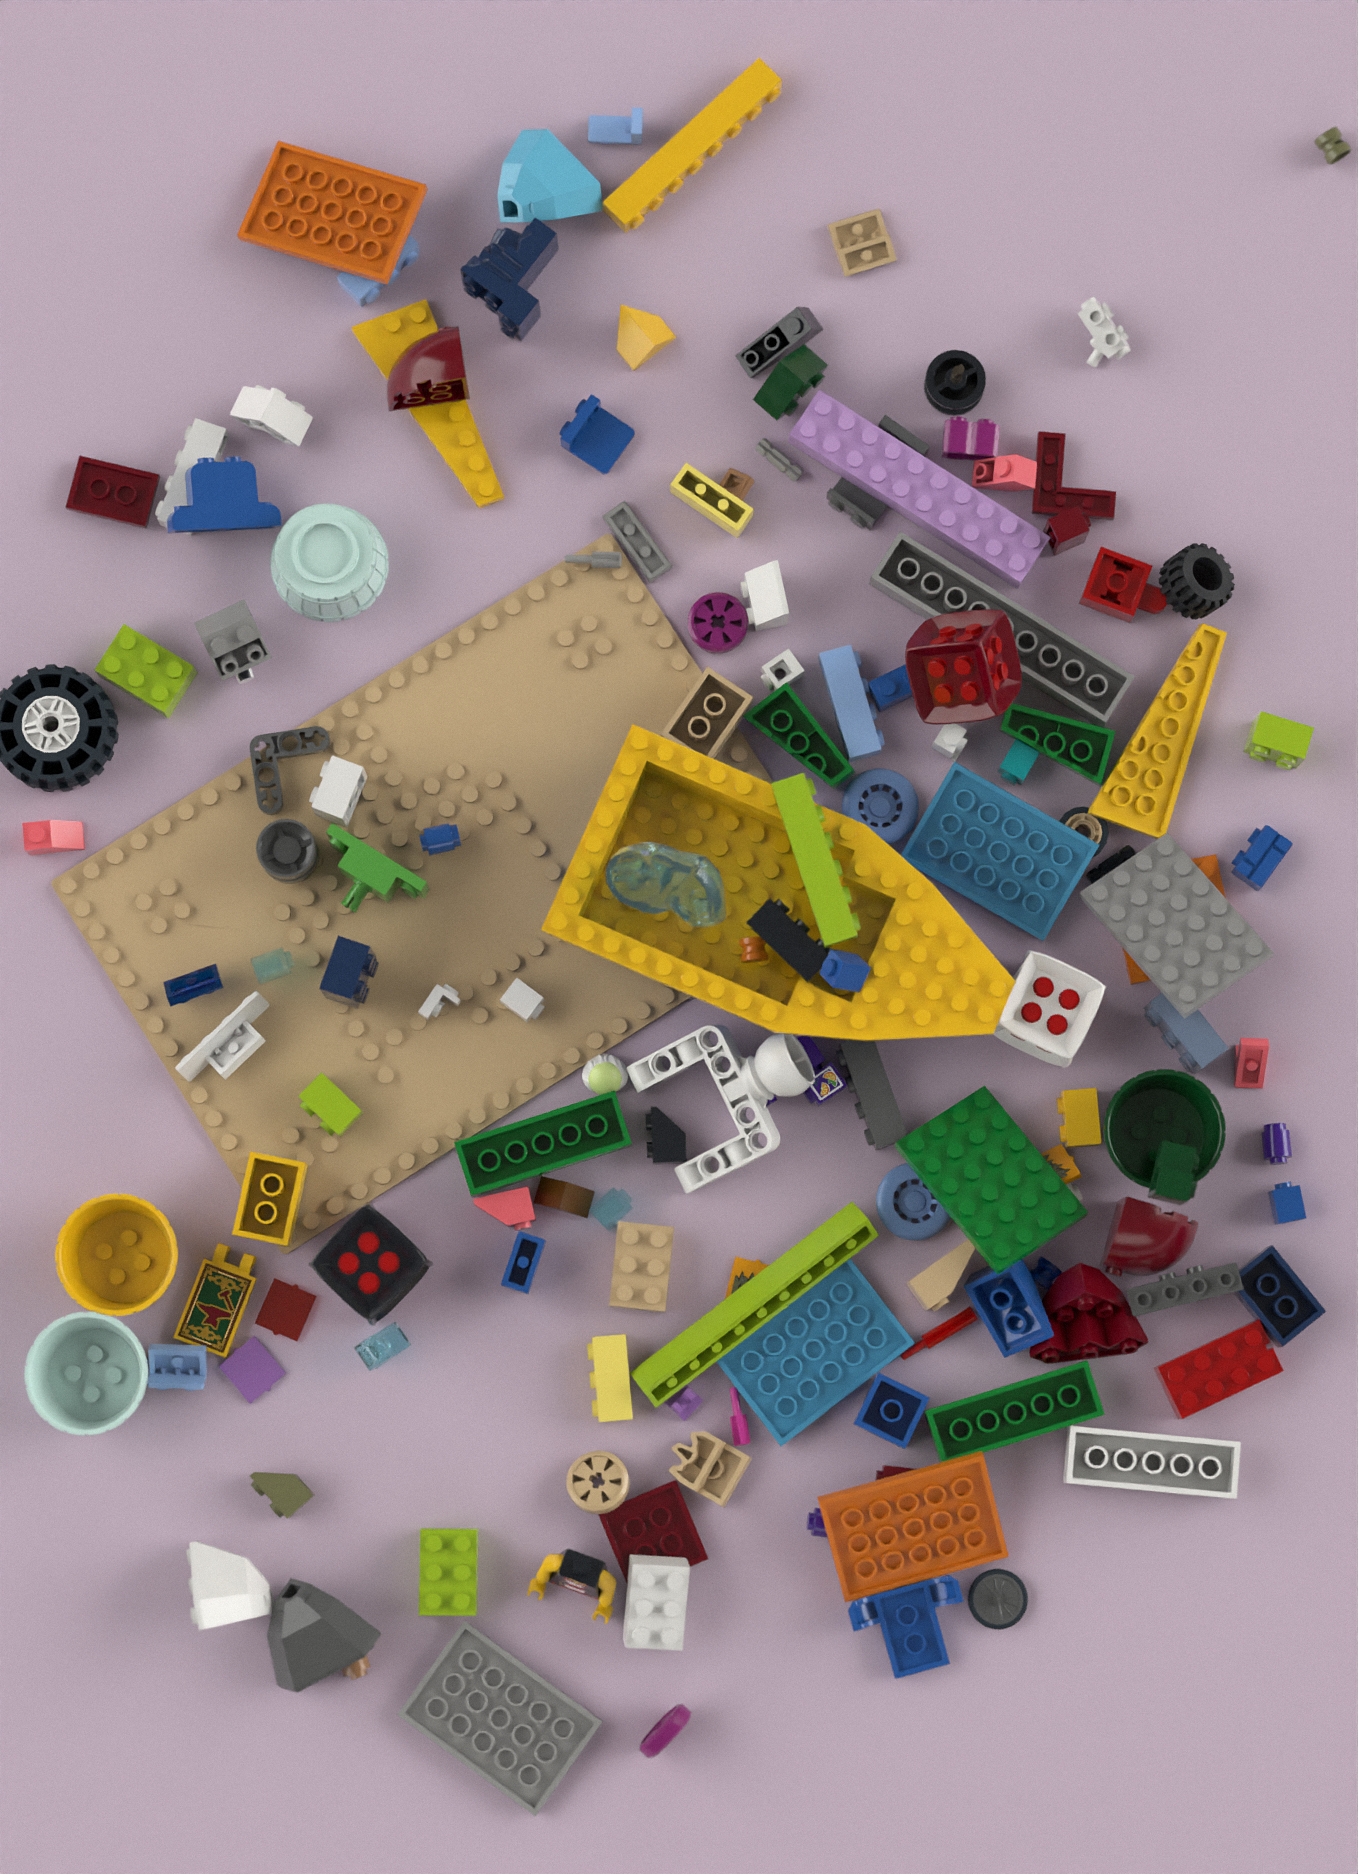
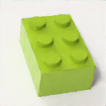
M123 624L94 669L100 678L168 719L198 673L193 665Z
M479 1528L420 1529L419 1615L476 1616L478 1614Z

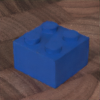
M877 1373L853 1425L902 1449H906L930 1397L881 1373Z

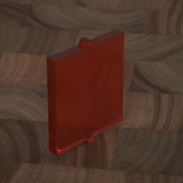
M274 1278L255 1324L273 1331L274 1335L281 1334L298 1342L317 1296L299 1289L297 1284L292 1286Z

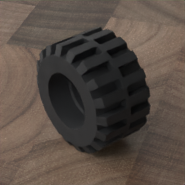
M1194 543L1185 547L1165 561L1164 567L1159 572L1161 575L1158 578L1159 584L1162 585L1160 591L1166 597L1165 602L1168 605L1171 604L1172 610L1176 613L1180 612L1184 618L1190 616L1192 620L1202 619L1227 603L1233 595L1231 591L1234 590L1235 584L1232 582L1234 574L1230 573V564L1224 561L1225 557L1222 554L1216 553L1217 550L1215 548H1208L1207 544L1201 543L1198 545Z

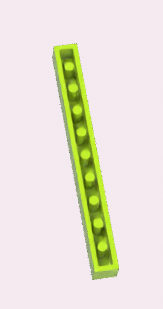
M850 1202L630 1372V1375L655 1408H657L872 1242L879 1234L854 1202Z

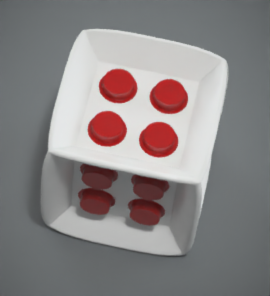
M1028 950L1023 957V963L1013 977L1016 981L993 1035L1040 1060L1067 1068L1087 1034L1101 1003L1106 986L1092 976L1045 954Z

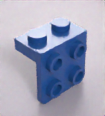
M591 394L587 400L582 399L575 409L577 415L573 421H567L560 430L561 447L601 474H608L635 436V431L601 408L600 399Z

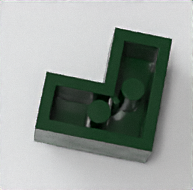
M803 344L778 362L753 400L776 421L785 415L790 417L799 407L797 400L800 396L803 398L812 387L814 389L817 388L824 380L825 376L822 373L828 364Z
M1164 1140L1161 1141L1147 1198L1180 1206L1187 1203L1190 1198L1193 1199L1197 1182L1193 1181L1194 1174L1191 1172L1196 1173L1198 1168L1199 1156L1195 1155L1197 1148Z

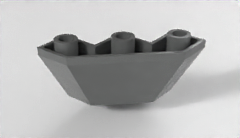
M291 1578L274 1601L267 1632L277 1685L280 1688L298 1693L364 1658L374 1647L381 1633L337 1598L307 1582Z

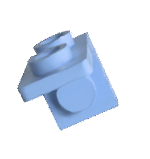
M632 107V117L589 116V143L642 145L643 108Z

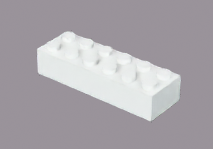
M1068 1426L1063 1483L1237 1499L1241 1442Z

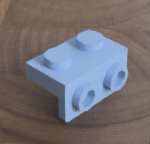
M150 1344L147 1387L159 1390L175 1388L187 1391L204 1389L207 1378V1346Z

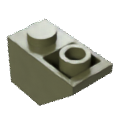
M253 1472L250 1475L253 1479L251 1486L261 1497L264 1494L268 1496L272 1501L269 1505L270 1508L280 1518L283 1515L287 1519L290 1518L315 1496L297 1474Z

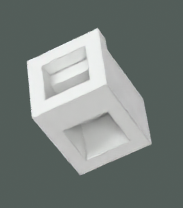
M788 648L761 667L763 675L760 676V679L768 690L772 688L777 690L786 682L790 685L798 678L803 677L804 669ZM782 670L785 673V677L778 679L775 676V672Z
M945 724L935 739L932 748L955 762L970 739L965 736L967 730L958 724Z

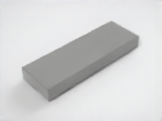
M625 501L602 516L649 583H652L672 569L671 563Z

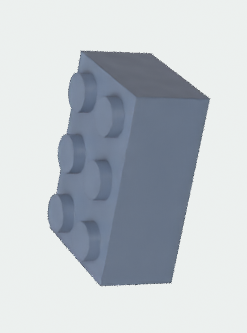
M1163 993L1144 1007L1146 1020L1152 1027L1158 1026L1164 1034L1161 1036L1162 1040L1171 1050L1173 1048L1176 1049L1181 1056L1178 1058L1179 1062L1188 1072L1192 1070L1194 1074L1229 1049L1199 1010H1196L1184 1019Z

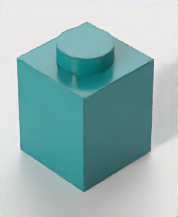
M1015 739L997 771L1002 774L1001 779L1011 785L1016 783L1022 785L1040 752Z

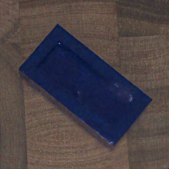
M216 964L163 982L170 1006L186 1003L191 999L211 994L223 988L220 972Z

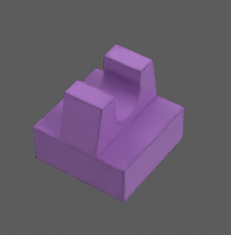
M685 1385L664 1403L685 1421L702 1403L703 1399L688 1385Z

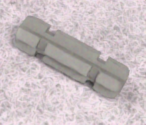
M763 438L757 444L756 451L763 457L767 456V460L781 472H786V476L792 481H797L804 471L803 468L797 463L793 464V460L777 447L773 448L770 441Z

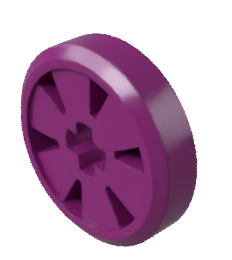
M714 592L706 594L694 603L689 612V634L694 643L706 652L722 654L732 651L742 643L747 634V612L737 598L727 593ZM715 617L718 620L723 618L725 620L723 621L724 628L721 629L718 626L713 628L711 626L713 624L712 618Z
M684 1704L674 1706L643 1738L639 1745V1750L647 1758H653L658 1755L685 1727L691 1718V1711Z

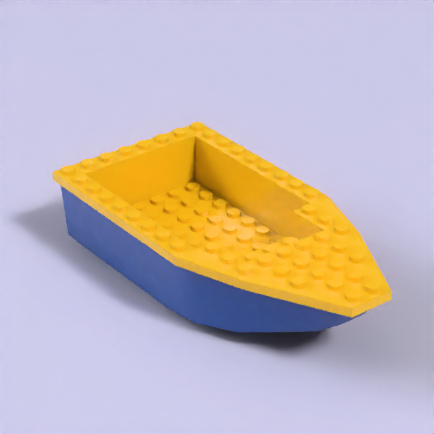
M632 724L541 928V931L774 1033L858 1041L993 1035L1016 982L927 878L867 825L824 806H821L825 821L821 822L824 833L829 832L834 848L830 849L833 860L838 859L843 875L839 876L842 887H848L852 902L848 903L851 914H857L861 929L857 930V938L829 947L834 950L858 954L871 967L860 992L832 987L819 974L821 969L807 982L767 943L765 951L768 953L769 960L741 963L740 956L743 954V951L739 946V939L759 936L746 922L769 898L774 902L779 898L790 909L787 913L794 921L798 918L811 929L807 934L814 941L818 938L822 940L771 784Z

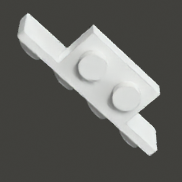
M257 991L253 992L243 1000L242 1004L235 1011L225 1017L213 1032L204 1037L191 1053L183 1057L175 1069L190 1082L210 1063L226 1080L266 1041L250 1024L270 1004Z

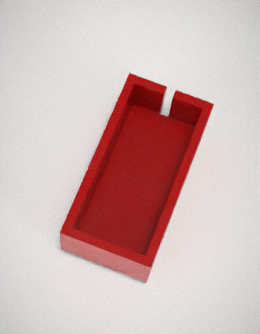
M1254 1320L1154 1367L1155 1373L1177 1419L1188 1417L1284 1371L1274 1349H1267L1266 1344L1270 1343L1260 1320Z

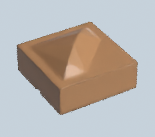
M730 467L719 485L743 501L755 481L751 476Z

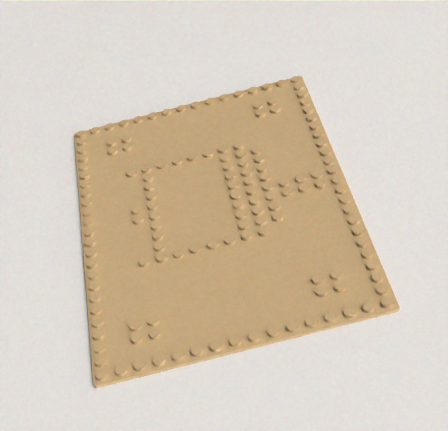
M605 534L573 555H592V551L621 552V568L592 567L591 563H566L564 560L296 727L295 729L314 726L324 728L329 734L330 745L327 750L321 753L278 759L283 794V808L278 814L267 815L258 806L250 756L53 879L51 883L241 1189L250 1151L308 1164L291 1247L277 1245L283 1254L292 1252L455 1148L454 1142L479 1133L578 1070L593 1057L603 1054L692 997L541 931L632 724L660 736L702 675L699 667L611 534ZM736 727L715 757V760L770 784L774 783L738 727ZM315 733L314 738L310 740L305 739V734L300 735L303 749H307L306 743L314 742L315 746L318 747L321 746V741L325 740V737H321L319 733ZM287 737L282 743V747L286 751H293L298 746V741L294 737ZM266 746L259 751L262 761H256L257 765L262 762H273V758L270 760L266 758V749H269L270 746ZM332 755L364 767L368 776L347 827L316 816L311 807L312 803L309 802L314 787H319L323 778L320 776L322 766L325 761L330 762ZM264 768L259 773V779L262 782H270L274 778V771L271 768ZM277 786L260 788L261 792L263 790L267 792L268 799L263 802V805H267L269 809H273L274 803H278V799L275 800L271 793V789L276 790ZM292 819L302 823L309 829L318 845V865L311 876L302 882L295 884L278 882L268 875L258 860L256 852L258 837L267 825L276 820ZM332 823L425 880L430 889L425 899L420 896L414 899L404 893L399 886L389 903L368 892L356 913L351 911L349 907L343 906L341 902L352 888L354 882L344 876L338 868V864L344 855L332 848V844L329 843L330 839L326 831ZM449 823V825L456 824L461 846L455 847L453 851L429 856L428 851H422L419 835L424 834V828ZM187 896L202 904L239 930L184 924V919L188 918L191 914V908L187 904ZM338 935L370 946L376 955L377 962H379L374 978L369 977L367 982V988H370L366 1002L365 1004L360 1003L358 1009L327 999L319 989ZM516 978L544 998L542 1003L545 1007L536 1020L531 1018L528 1023L500 1002V999ZM437 984L441 987L447 984L459 992L457 997L461 1002L458 1006L443 998L442 1002L445 1005L437 1017L432 1015L427 1020L419 1015L418 1011ZM257 991L270 1005L250 1025L266 1041L226 1080L209 1063L194 1079L188 1082L175 1067L181 1062L183 1057L191 1053L201 1043L204 1037L213 1032L225 1017L235 1011L245 998ZM321 1072L363 1111L358 1120L341 1137L336 1132L332 1136L319 1125L323 1120L316 1113L311 1117L299 1106L303 1101L298 1096Z

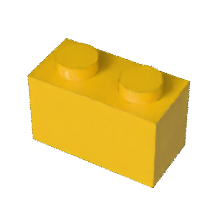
M1097 1088L1063 1090L1060 1093V1097L1056 1098L1057 1114H1062L1063 1125H1059L1060 1142H1065V1148L1099 1146L1102 1144Z

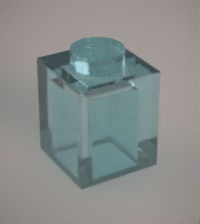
M613 1187L589 1209V1212L609 1232L618 1224V1221H621L633 1210V1207L630 1205L633 1199L622 1188L617 1191Z

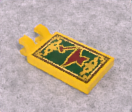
M218 1243L213 1260L210 1261L204 1258L173 1338L191 1345L207 1346V1351L227 1358L257 1278L250 1276L257 1257L244 1253L240 1266L237 1267L225 1262L231 1247Z

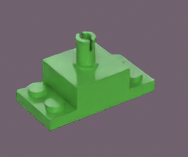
M333 823L326 831L330 839L329 843L332 844L331 847L344 855L338 864L339 870L344 876L354 882L352 888L341 902L343 906L349 907L351 911L356 913L368 892L389 903L399 886L410 897L416 899L417 896L425 899L430 891L425 880Z

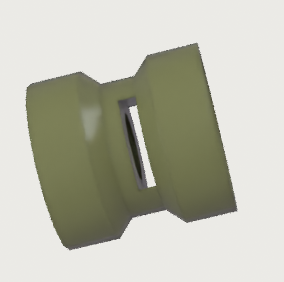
M1338 127L1327 130L1314 141L1317 147L1324 151V158L1329 165L1338 162L1352 150L1348 143L1343 142L1341 139L1342 134Z

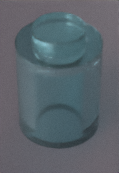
M283 947L251 958V963L260 985L291 974V967L295 966L290 950L284 952Z

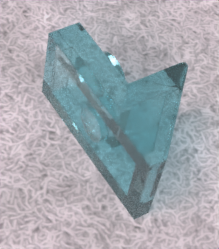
M394 1322L359 1343L354 1349L369 1371L388 1362L411 1344L398 1324Z

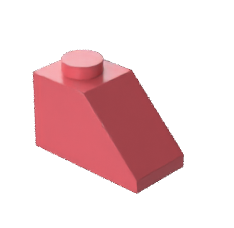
M46 820L22 823L24 849L29 855L85 850L83 822Z
M528 1186L473 1199L476 1207L506 1226H514L515 1231L532 1227L531 1222L536 1221Z

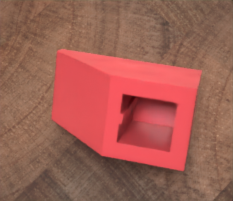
M1017 454L974 460L972 487L1013 492L1035 489L1037 462Z

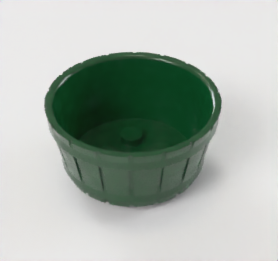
M1171 1069L1143 1072L1123 1084L1108 1105L1104 1120V1140L1111 1160L1122 1174L1143 1187L1150 1188L1159 1144L1163 1140L1197 1148L1195 1155L1199 1156V1164L1196 1173L1191 1172L1194 1174L1193 1181L1195 1182L1203 1179L1210 1172L1209 1170L1213 1169L1221 1156L1220 1152L1223 1151L1226 1137V1124L1224 1114L1221 1112L1222 1108L1215 1095L1211 1093V1090L1200 1080H1196L1195 1077L1187 1073L1176 1072Z

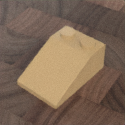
M969 1239L906 1283L925 1311L931 1308L935 1312L949 1302L947 1296L953 1292L975 1250L974 1245Z

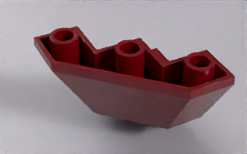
M1080 1262L1061 1273L1042 1299V1304L1054 1335L1031 1346L1029 1354L1031 1358L1042 1361L1045 1364L1132 1354L1149 1342L1136 1316H1133L1131 1307L1123 1292L1099 1269Z

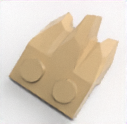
M706 1431L691 1432L690 1438L693 1442L691 1447L677 1443L671 1448L681 1459L682 1463L680 1466L673 1465L668 1471L680 1483L718 1505L725 1507L752 1458Z

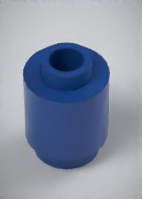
M449 823L424 828V834L419 835L422 851H428L429 856L453 851L455 847L461 846L456 824L449 825Z

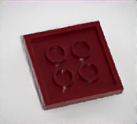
M676 1480L626 1500L608 1513L598 1514L626 1583L628 1582L630 1555L687 1558L690 1567L709 1559Z

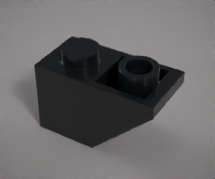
M651 1107V1114H645L646 1131L652 1130V1141L647 1142V1158H653V1165L683 1164L687 1162L686 1134L660 1109Z

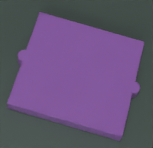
M255 1336L239 1349L235 1348L233 1350L234 1353L219 1365L220 1369L250 1404L265 1391H270L271 1386L286 1374Z

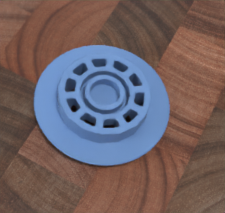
M871 769L859 774L849 783L842 799V814L867 825L887 844L894 843L905 837L915 825L919 813L918 796L912 784L901 774L889 769ZM878 787V791L872 792L871 788ZM883 787L890 789L889 793L883 791ZM866 792L868 797L863 799L861 796ZM895 793L899 799L895 800L892 795ZM859 804L863 805V810H859ZM897 805H901V811H897ZM863 815L868 819L867 821L862 818ZM894 816L899 817L896 822L892 820ZM871 823L877 824V827H874V826H872V825H870V824H871ZM883 824H889L887 827H882Z
M908 1163L895 1167L882 1179L876 1194V1208L882 1223L894 1235L906 1240H925L942 1231L951 1217L937 1199H931L930 1190H926L922 1186V1180ZM911 1180H919L918 1185H912ZM906 1182L907 1187L901 1189L900 1185ZM895 1191L899 1193L898 1199L893 1198ZM893 1204H898L899 1211H895ZM932 1204L936 1205L934 1212L930 1211ZM928 1214L930 1218L924 1221L922 1217ZM899 1215H905L907 1217L906 1221L899 1217ZM911 1219H918L919 1223H911Z

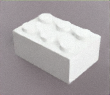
M630 1555L623 1640L626 1648L683 1651L690 1571L687 1558Z

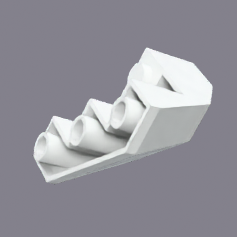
M200 1541L189 1543L190 1549H187L186 1553L192 1573V1578H189L188 1582L194 1602V1607L190 1608L193 1625L198 1624L199 1630L272 1613L274 1599L271 1584L249 1558Z

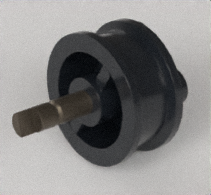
M949 350L939 354L932 360L926 372L924 392L928 402L934 409L946 415L957 416L968 413L978 405L982 398L986 385L984 368L975 356L962 350Z

